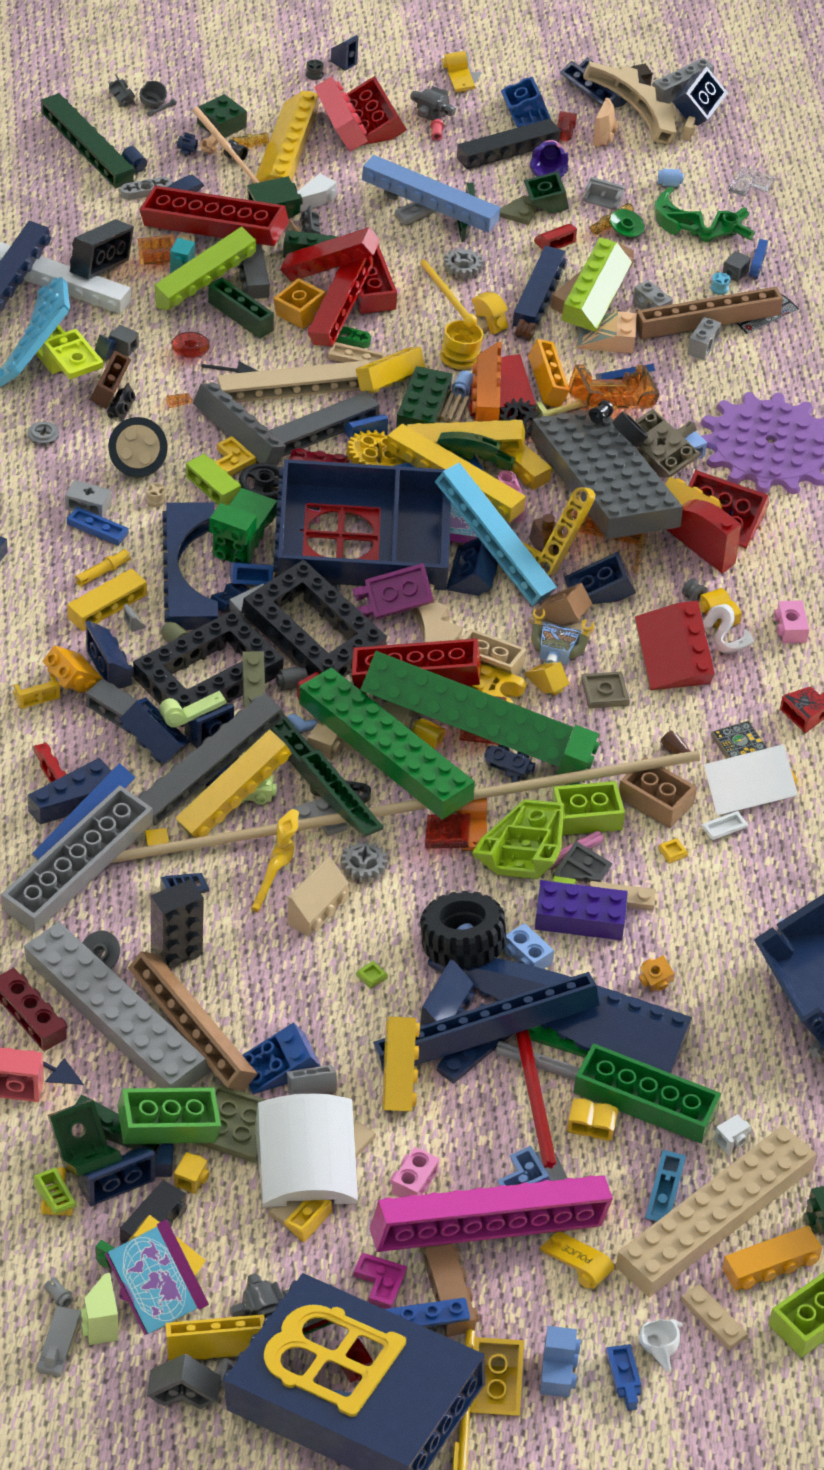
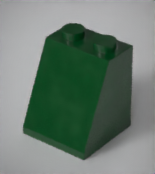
M289 176L247 185L248 200L284 205L288 220L300 213V205L303 204L302 196L297 193L296 185L292 183Z

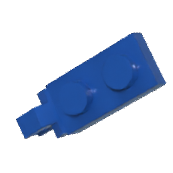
M631 1344L606 1347V1356L616 1393H618L619 1398H624L627 1411L637 1410V1403L639 1402L637 1396L641 1395V1381Z

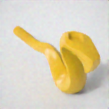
M291 809L278 821L276 845L272 851L262 885L251 907V910L254 912H259L278 870L282 866L289 864L293 857L294 842L291 838L298 829L299 811Z

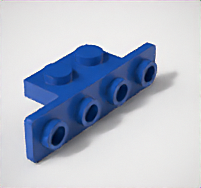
M465 1298L385 1309L423 1327L470 1320Z

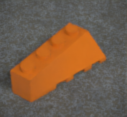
M502 342L495 343L477 355V363H473L472 374H476V376L473 375L472 387L476 388L472 390V400L476 401H472V413H475V421H499Z

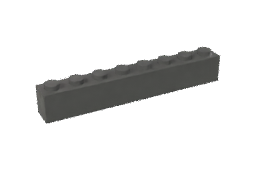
M265 692L261 696L255 697L249 706L244 710L238 711L231 721L224 723L219 728L218 732L212 737H207L196 750L189 752L181 763L175 764L170 772L164 777L158 778L151 788L140 793L138 798L153 808V824L156 826L259 740L269 729H272L284 719L282 708Z

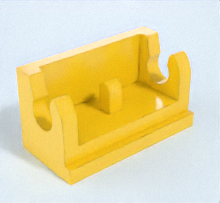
M50 674L51 680H48L47 683L34 685L22 690L18 684H14L15 690H13V695L20 709L59 699L60 684L56 677Z

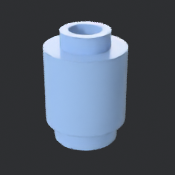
M663 168V170H658V184L664 187H679V184H683V173H680V169Z
M469 371L459 372L452 385V393H455V396L461 394L462 398L469 395L473 374Z

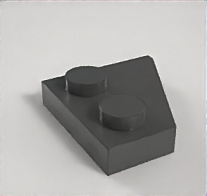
M575 841L554 872L553 877L558 876L586 882H602L612 867V863Z

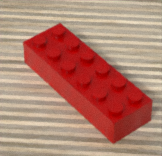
M478 638L356 647L353 649L352 680L353 685L361 690L375 651L466 686L480 685L481 656Z

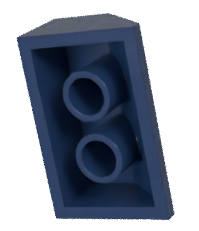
M478 537L457 548L446 587L448 591L478 596L492 589L498 562Z
M91 621L85 622L86 651L98 673L104 680L114 684L119 689L131 686L132 677L135 676L134 669L131 664L128 665L125 652L119 649L117 638L112 636L109 629Z
M146 697L136 701L119 719L122 722L121 726L128 733H133L137 737V742L143 748H148L153 753L152 757L159 763L166 764L170 762L191 742L177 727L167 725L159 710Z
M449 961L423 1004L420 1026L466 1012V1006L472 1005L475 994L472 993L473 982L455 961Z
M145 1147L130 1150L121 1155L122 1161L79 1176L78 1186L89 1206H94L155 1181L154 1151Z

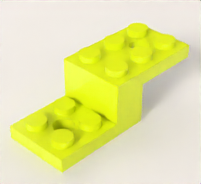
M60 325L56 327L36 353L37 357L51 374L63 371L69 380L104 368L103 360L77 329L65 332Z

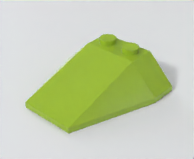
M524 799L480 839L473 851V856L497 875L538 879L553 866L561 852L564 803Z

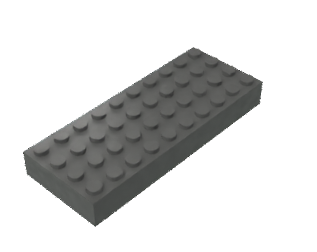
M579 410L573 413H560L554 416H541L540 418L532 419V441L569 490L573 493L575 489L585 487L594 491L595 500L588 515L607 539L681 527L683 506L635 446L615 428L612 423L613 419L610 416L605 417L604 421L598 424L591 421L589 416L590 410ZM584 491L580 495L583 502L587 499V494Z

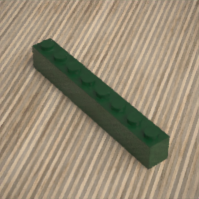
M57 93L41 99V113L115 189L125 183L134 182V167L115 150L114 146L106 141L104 136L97 132L94 126L87 122L86 118L66 98Z

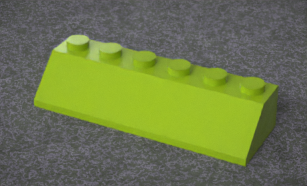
M240 227L154 284L156 307L158 309L170 310L174 306H178L183 300L193 296L198 290L208 286L213 280L223 276L228 270L238 266L246 258L253 256L256 252V240L243 227Z
M599 237L564 303L561 321L597 332L631 266L630 259L617 242Z

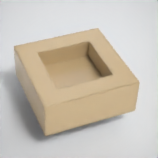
M689 116L686 121L683 140L690 141L691 136L696 134L697 125H695L694 117Z

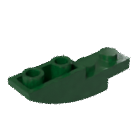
M443 432L437 440L441 447L456 452L461 458L472 460L474 455L477 454L480 459L491 461L502 470L511 471L516 459L499 450L501 442L475 433Z
M81 1094L76 1104L90 1100V1098ZM95 1102L106 1140L133 1150L145 1147L153 1150L154 1153L156 1152L160 1144H123L119 1114Z

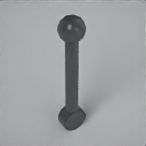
M171 99L169 103L154 110L150 109L147 115L151 117L158 111L171 105H176V99Z

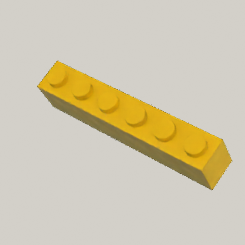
M523 420L407 424V427L438 444L437 440L443 432H469L501 442L502 444L499 449L501 451H524L525 428Z
M269 729L175 819L193 838L208 836L217 824L221 823L233 809L237 808L249 794L257 789L258 785L269 778L275 769L288 760L292 754L291 751Z

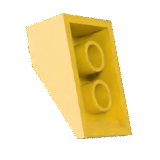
M475 1337L474 1350L484 1354L485 1385L471 1404L470 1413L520 1416L524 1340Z

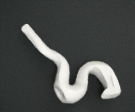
M727 604L712 607L703 620L706 632L717 619H722L714 637L715 647L721 653L737 652L754 643V639L747 629L744 630L742 638L731 643L723 641L725 634L734 622V611Z

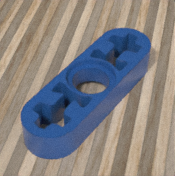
M759 239L749 277H759L769 240Z

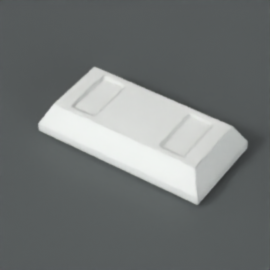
M736 811L701 824V827L709 838L714 841L746 829L749 825L740 813Z

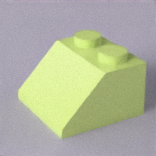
M105 1273L84 1298L85 1308L80 1309L83 1337H88L89 1345L118 1341L117 1306L110 1273Z

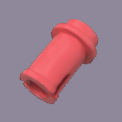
M435 119L430 124L432 129L431 137L432 140L440 141L442 139L444 123L440 119Z

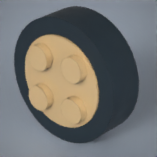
M143 417L126 419L119 423L110 435L108 443L110 459L114 466L127 476H149L163 465L167 456L168 444L166 436L160 426L150 419Z

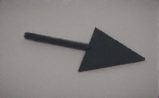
M240 361L237 368L201 365L202 368L236 373L258 371Z

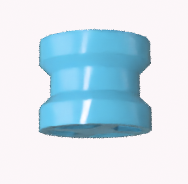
M721 272L715 273L712 276L711 291L718 295L726 294L729 291V275Z

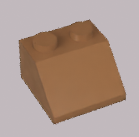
M580 583L549 595L536 608L535 614L541 617L544 609L545 619L561 626L567 623L573 625L581 620V616L588 613L587 609L593 603L583 584Z

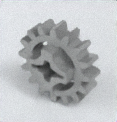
M464 247L461 250L455 248L454 252L449 251L448 254H445L443 267H445V272H449V276L455 275L456 279L459 276L463 280H465V277L472 279V275L477 277L478 273L482 272L483 260L477 251L471 252V249L465 250Z
M358 840L357 845L354 846L350 843L349 849H343V854H341L340 858L341 870H345V876L351 874V880L359 878V882L362 883L363 879H367L370 883L371 878L374 877L378 880L379 874H385L388 864L387 853H383V847L376 848L377 843L369 845L368 840H366L364 844H361Z

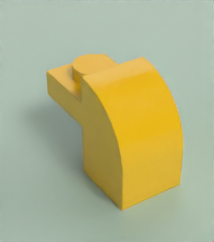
M484 292L472 298L476 316L486 317L491 334H496L509 328L505 311L508 310L507 305L497 293Z

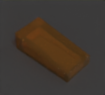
M189 393L166 396V402L170 408L193 402Z

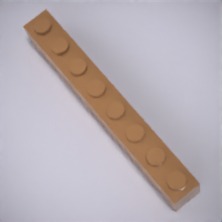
M776 286L637 310L636 330L641 339L696 330L704 317L721 322V325L778 316L781 315L783 297Z
M140 951L128 969L190 1044L206 1058V1063L224 1085L230 1089L245 1091L258 1073L157 954Z

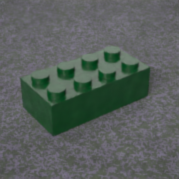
M416 366L397 413L396 428L401 424L407 426V424L439 423L440 416L452 390L453 374Z

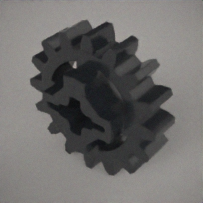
M513 398L511 404L506 402L504 404L505 408L502 407L500 409L502 414L499 415V420H516L517 416L519 419L522 418L526 439L527 434L531 437L532 419L536 418L540 413L534 412L536 406L530 407L529 400L523 403L522 398L518 402ZM509 410H512V411H511L512 416H510L509 418H507V413H508V411H509ZM531 420L530 427L527 429L526 422Z

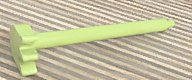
M602 394L549 410L545 408L542 401L536 402L535 411L540 413L536 418L552 416L595 404L610 398V394Z

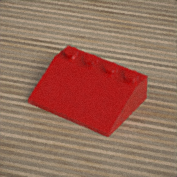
M375 76L347 93L351 100L350 103L353 104L356 110L355 113L358 114L362 121L360 125L363 124L367 131L365 136L368 141L362 145L392 140L407 130Z
M695 470L688 486L691 488L697 487L704 495L708 497L714 496L719 499L722 510L729 514L731 510L734 511L731 517L741 524L738 545L747 548L770 503L769 495Z
M698 601L680 602L635 616L634 619L650 690L711 684L715 672Z

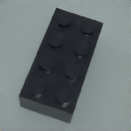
M114 219L75 237L72 242L73 250L70 258L69 272L85 279H90L128 261L134 226Z
M190 879L150 895L151 953L157 954L168 968H175L182 962L194 960L202 955L204 897L193 881Z

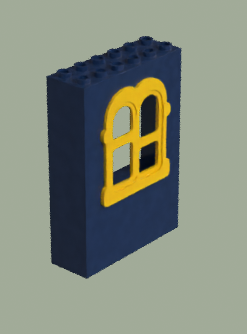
M302 1273L297 1281L294 1280L291 1283L286 1296L278 1301L272 1315L266 1317L263 1327L258 1334L255 1333L252 1336L247 1349L238 1355L233 1368L225 1373L223 1377L224 1397L226 1399L227 1411L353 1470H428L485 1385L484 1354ZM322 1318L348 1329L349 1332L336 1350H330L305 1338L302 1333L304 1324L311 1319ZM360 1336L375 1341L384 1347L371 1366L362 1365L346 1357V1353ZM291 1348H302L316 1354L317 1357L306 1373L300 1376L282 1366L280 1359L284 1352ZM326 1362H334L362 1376L361 1381L350 1396H342L313 1381Z

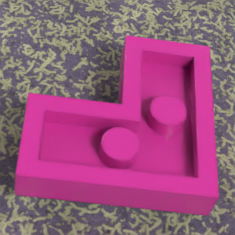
M362 1252L354 1269L353 1277L375 1283L368 1302L388 1309L394 1305L407 1273V1266Z

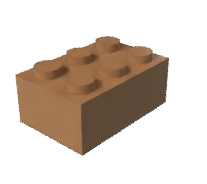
M664 767L627 773L620 780L619 785L621 800L668 828H671L694 805L697 791L696 786Z

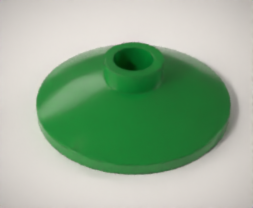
M619 209L614 211L610 217L613 229L623 236L638 237L645 229L643 219L631 210Z

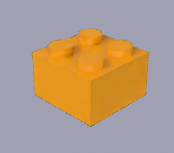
M298 278L273 298L276 315L304 329L313 322L315 313L318 312L326 292Z

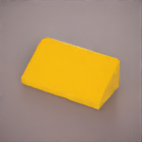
M304 1200L284 1221V1225L300 1241L305 1242L332 1213V1201Z

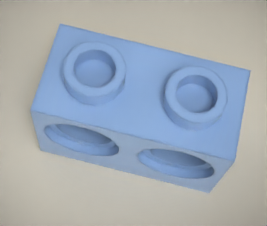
M525 923L506 934L507 939L504 952L508 957H512L518 963L542 969L552 964L554 950Z

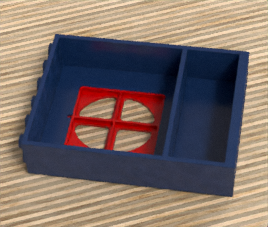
M284 459V467L279 469L273 572L279 576L297 563L305 560L329 583L340 582V585L366 586V579L424 563L429 584L434 585V590H446L449 570L451 502L435 483L436 479L446 469ZM307 507H316L321 509L320 512L307 509ZM330 512L338 514L337 531L309 530L308 526L315 518ZM352 513L360 516L372 526L374 532L372 534L345 532V515ZM309 538L336 540V558L319 555L310 547L307 540ZM344 541H369L373 543V547L365 555L356 559L343 558Z

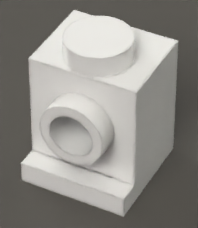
M737 1114L716 1127L714 1141L729 1156L732 1154L735 1146L741 1147L747 1141V1136L752 1131L751 1126Z

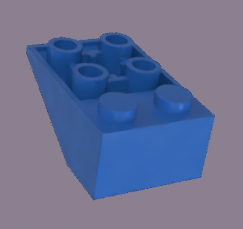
M294 1022L242 1055L258 1073L249 1084L253 1094L288 1084L287 1071L321 1066L306 1034Z

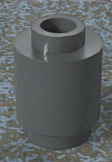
M299 666L280 669L278 674H276V683L278 687H282V690L297 688L298 682L308 677L305 667L300 668Z

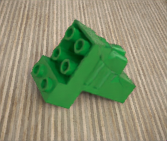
M241 488L229 506L220 503L210 517L209 533L213 534L212 556L229 562L251 563L254 549L258 548L259 539L264 536V529L277 516V500Z

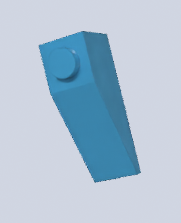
M667 1150L662 1151L645 1219L657 1222L673 1209L686 1155Z

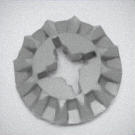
M37 422L29 427L28 438L31 439L32 443L37 442L39 446L42 443L48 446L49 442L55 443V440L59 438V429L50 422Z

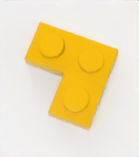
M233 436L217 443L216 450L224 457L215 462L219 467L226 470L230 476L256 463V457Z

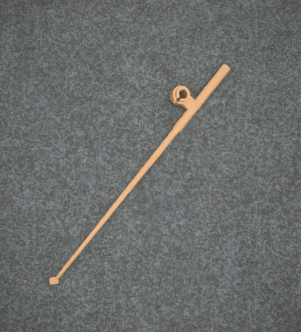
M194 107L193 113L211 133L209 138L203 139L200 142L201 150L207 154L214 153L217 149L216 144L219 142L254 183H259L258 179L198 107ZM289 219V223L292 225V227L296 231L301 232L292 222V220Z

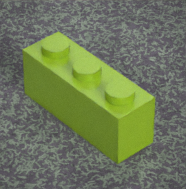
M205 453L186 462V477L217 505L222 503L229 506L241 489L240 483L234 480L226 470L219 467Z

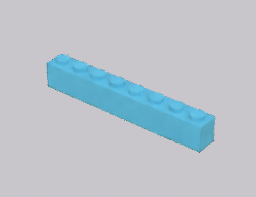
M457 463L444 470L435 483L531 606L536 605L551 595L557 586L463 466Z

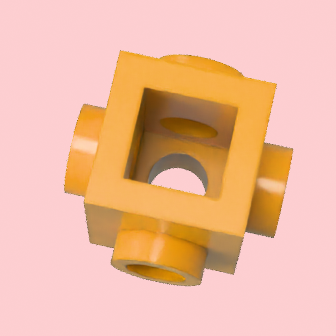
M662 955L656 959L650 958L643 962L638 977L644 988L648 987L650 992L655 990L659 992L669 986L668 983L674 981L675 973L665 956Z

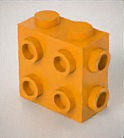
M56 645L51 648L42 661L48 667L47 671L59 679L58 683L63 688H71L78 693H86L103 679L80 653Z

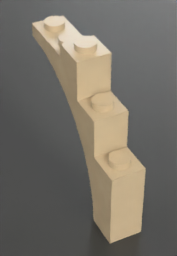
M590 61L583 74L584 79L598 83L628 101L646 121L653 141L670 145L676 134L673 105L657 101L655 87L639 83L637 69L621 65L620 69Z

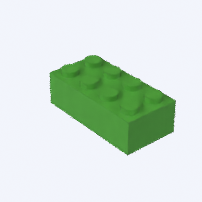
M214 1087L123 1088L118 1100L117 1108L123 1144L216 1143L221 1129V1121Z

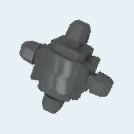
M432 86L431 89H425L422 92L413 91L410 95L411 100L417 103V115L421 118L425 117L433 121L435 118H441L444 114L453 116L456 112V108L449 104V92L445 89L441 90Z
M251 1274L247 1279L248 1287L243 1292L242 1303L240 1302L230 1307L231 1317L264 1314L266 1319L267 1316L272 1315L278 1301L286 1296L289 1289L281 1292L276 1281L270 1284V1281H262L258 1274Z

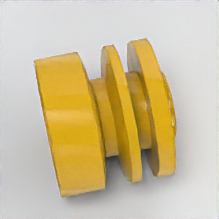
M463 320L448 323L444 329L442 349L440 351V358L443 363L458 370L473 368V363H477V355L481 352L480 348L484 336L483 330L478 325H475L473 328H467L464 326Z

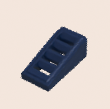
M202 873L160 877L161 890L191 879L201 894L209 892V887ZM199 880L201 886H197L195 881Z
M161 1143L155 1157V1177L172 1176L174 1143Z

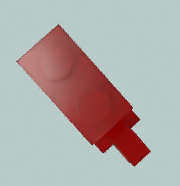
M46 742L34 745V753L39 759L40 767L50 783L67 775L65 771L61 770L58 759L53 757L51 748Z

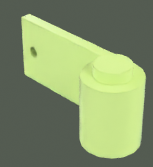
M220 691L184 708H181L176 700L169 698L160 704L159 712L167 725L178 727L221 707L227 702Z

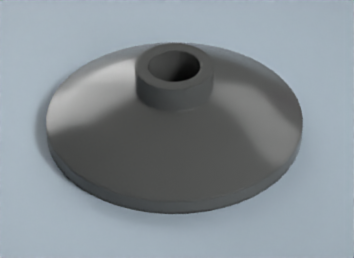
M100 930L91 933L84 939L82 943L110 969L116 965L120 956V944L115 935L108 931Z

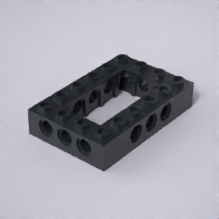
M305 560L297 563L243 599L241 614L243 615L244 613V617L300 668L305 667L308 676L315 672L321 674L332 667L343 677H346L352 673L354 648L386 645L387 636ZM304 592V602L307 605L310 604L318 611L319 616L324 617L331 623L333 629L338 630L344 635L347 641L328 653L280 607L288 602H293L294 598Z
M232 610L134 660L133 669L135 676L133 678L159 705L164 700L170 698L176 700L181 708H184L218 691L221 692L226 699V704L243 696L242 661L189 689H186L172 674L183 668H189V665L201 659H206L208 655L216 651H222L226 647V641L234 648V652L236 654L239 653L241 656L243 652L264 651L265 684L275 679L279 670L283 669L284 658L235 610Z

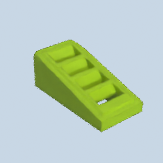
M56 1167L34 1175L33 1185L54 1215L76 1207L77 1203ZM54 1189H58V1190L55 1191V1192H52V1193L49 1192V1191H52V1190H54ZM58 1195H62V1197H59V1198H57V1199H53V1197H56V1196H58ZM65 1200L67 1201V1202L64 1203V1204H61V1205H58V1206L56 1205V1204L59 1203V1202H62V1201H65Z

